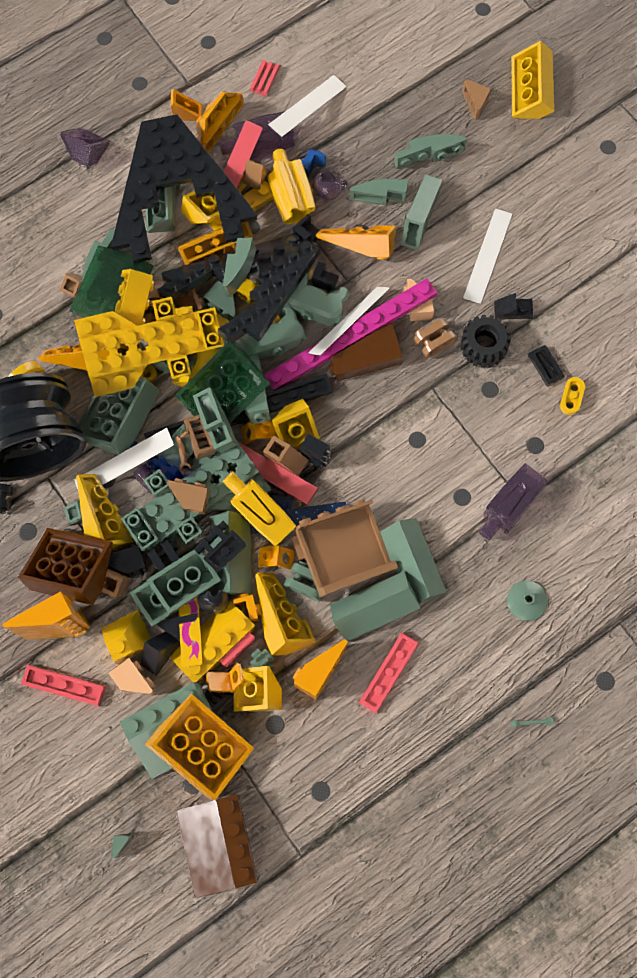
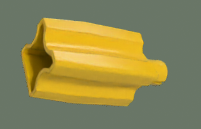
M277 149L272 154L274 170L267 176L284 224L298 223L316 208L311 187L301 159L292 162L288 161L286 151L284 149Z
M232 471L222 481L235 494L230 499L231 504L274 546H277L296 527L282 508L253 479L245 484Z

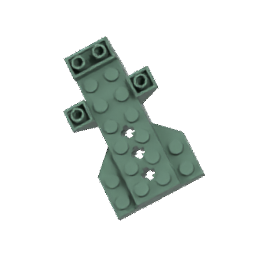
M238 441L237 446L223 453L216 451L214 455L198 460L195 456L191 474L183 478V480L187 481L186 484L202 483L211 491L206 514L212 510L240 513L230 502V499L235 494L222 482L230 474V468L233 466L236 467L235 474L245 484L253 479L267 494L272 492ZM159 469L144 479V482L156 498L140 509L138 507L121 518L141 551H145L161 545L160 542L165 539L169 541L177 534H180L184 542L188 544L203 533L197 520L206 514L183 509L168 486L167 477ZM218 477L220 483L216 485L214 479Z

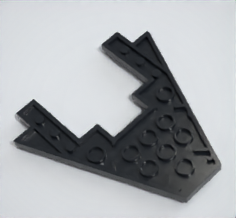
M178 114L142 121L111 244L113 251L130 247L134 264L152 260L142 210L160 206L157 189L193 182L196 198L215 194L226 244L237 242V238H244L241 223L258 220L257 213Z
M295 233L256 244L254 260L246 278L259 285L250 291V298L257 303L218 328L219 336L231 344L245 334L260 341L320 255V247ZM235 251L219 256L211 255L208 259L162 272V279L167 283L157 289L158 295L162 298L172 297L174 301L213 276L224 281L227 255L235 254Z

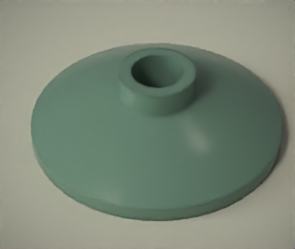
M520 581L513 585L508 592V608L515 617L521 620H535L542 616L547 608L548 598L546 592L539 584L533 581ZM530 596L532 602H526L525 597Z

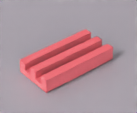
M263 60L252 82L250 91L267 97L280 69L279 64L273 65V62L267 63L266 60ZM270 70H273V71H272V74H271V76H270V78H269V80H268V82H267V84H266V87H265V89H264V91H263L262 88H263V86H264V83H265L266 80H267V77H268V75H269V73H270Z
M250 632L243 637L220 660L224 667L228 668L255 642V637Z

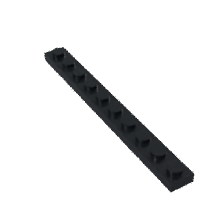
M327 373L266 393L269 413L280 411L286 405L300 399L307 402L333 393ZM239 402L222 407L230 426L249 421ZM184 420L144 433L145 439L165 428L168 429L172 437L184 424ZM201 423L191 425V428L201 426ZM203 430L195 432L196 435L204 433Z

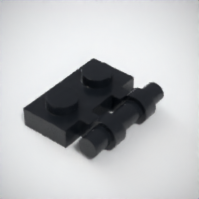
M224 521L218 526L215 525L211 529L212 532L205 538H201L198 541L199 544L194 548L199 555L204 550L208 552L203 559L217 573L247 546L233 530L227 535L223 532L228 527ZM219 537L221 541L213 548L210 544Z

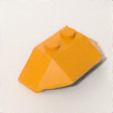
M222 91L212 103L207 105L204 114L198 117L196 129L199 142L208 153L243 108V94Z
M248 222L241 223L244 238H253L254 236ZM221 227L179 246L178 250L184 264L188 265L208 259L211 255L219 256L236 251L237 242L226 244L223 228Z

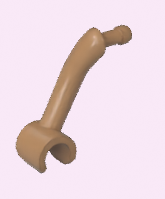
M187 431L181 436L177 435L176 437L181 459L179 470L182 474H185L182 470L184 465L189 466L191 469V465L187 462L186 451L182 439L189 434Z

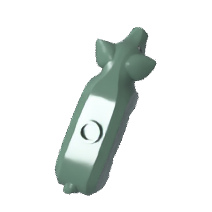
M306 274L285 304V307L291 306L297 314L308 321L315 320L326 325L339 324L343 314L342 304L348 298V289L340 287L339 292L330 290L329 294H326L321 289L313 287V284L308 281L309 275Z
M288 306L283 308L284 315H278L281 320L278 323H272L260 341L245 334L232 344L223 339L225 346L218 347L217 349L225 350L233 359L257 354L259 359L272 355H282L284 351L299 346L302 340L307 338V335L304 332L303 326L296 319L295 310Z

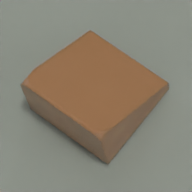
M66 273L60 291L77 298L83 289L82 278L73 273Z

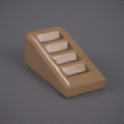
M200 415L184 419L196 459L214 455L216 450H214L209 433L204 429ZM201 423V426L191 428V425ZM202 430L204 432L201 434L194 435L195 432H199ZM206 438V441L197 443V440Z

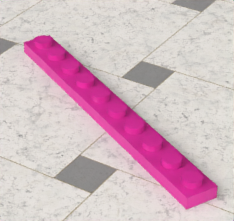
M428 278L357 319L321 355L308 353L317 345L315 344L264 376L273 391L283 388L327 362L339 352L437 296V292Z

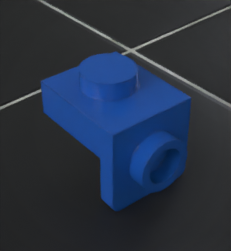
M309 149L306 157L302 158L301 161L307 178H309L315 165L325 168L326 155L322 152Z

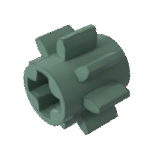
M256 649L251 654L254 658L250 661L253 667L269 666L271 670L274 668L271 663L275 659L266 649L262 652Z

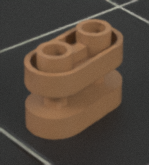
M438 318L429 327L420 328L415 333L414 341L417 345H425L422 352L426 358L441 352L458 339L454 331H446L449 328V324L445 319Z

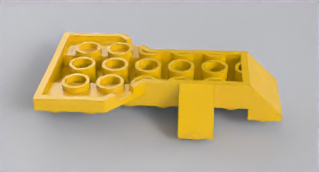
M172 297L152 301L156 321L137 326L114 311L74 320L94 397L134 388L147 364L159 361H167L172 379L191 375L187 359L188 354L225 346L223 338L218 334L220 325L215 307L176 316ZM141 339L148 343L145 351L137 348V344L140 343L139 340ZM121 344L129 347L126 355L123 356L122 353L117 351ZM105 348V351H109L110 355L107 356V360H102V357H98L101 349Z

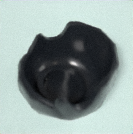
M207 591L205 594L201 593L197 597V602L204 611L218 614L227 608L231 595L219 591L216 596H211L210 592Z

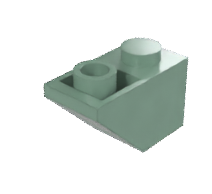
M217 280L204 295L205 306L208 309L215 307L217 313L230 321L236 317L234 296L227 297L223 283Z

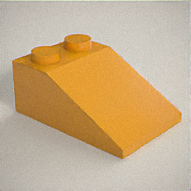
M342 640L305 664L302 669L298 668L293 676L295 688L317 700L345 653L348 641Z

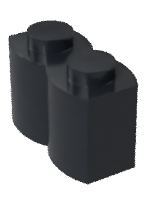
M311 434L306 436L300 446L301 454L314 466L320 469L323 466L327 467L332 459L330 456L332 452L330 445Z

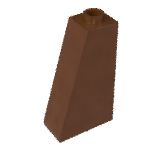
M387 324L331 357L329 370L331 376L335 375L336 382L402 364L403 355L393 324Z

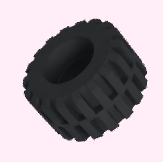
M482 315L479 319L477 316L465 326L460 348L463 350L462 355L464 357L467 356L469 363L472 361L474 366L477 367V364H479L481 368H485L486 365L493 367L494 363L497 365L501 359H504L511 337L509 336L510 330L506 329V323L502 324L500 318L496 320L493 319L494 316L492 315L489 318L486 315ZM478 336H488L494 340L496 345L488 348L482 347L476 342L475 338Z

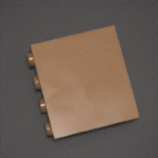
M364 499L353 503V507L347 508V505L335 509L336 512L329 514V511L317 515L318 519L312 521L311 518H306L299 521L300 525L294 528L320 597L398 568L396 561H390L369 506L373 503L372 500L367 502Z

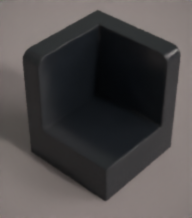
M309 214L293 227V234L295 233L311 243L317 239L316 234L320 231L311 223V216Z
M318 261L312 276L313 286L329 292L330 290L334 291L339 275L326 271L325 263Z

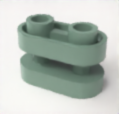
M301 561L298 564L294 563L290 571L295 576L293 579L287 577L284 586L309 599L320 602L322 597L319 596L308 564ZM302 578L313 582L312 587L301 583Z

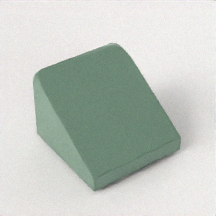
M80 500L64 507L69 526L82 522Z
M113 836L111 857H119L134 836Z

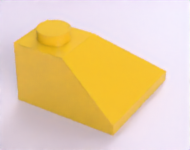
M303 399L286 405L272 420L278 438L296 450L300 449L308 434L320 439L310 409Z
M138 610L101 628L110 655L118 665L128 658L131 659L142 653L144 642L151 639Z
M269 666L242 669L244 682L234 692V712L282 710V688ZM236 672V674H235V681L237 682V680H238V673Z

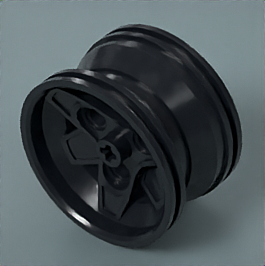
M25 373L0 379V482L29 479L56 470L76 459L84 451L86 440L81 427L78 426L74 418L64 412L70 403L71 395L66 381L60 376L50 373Z

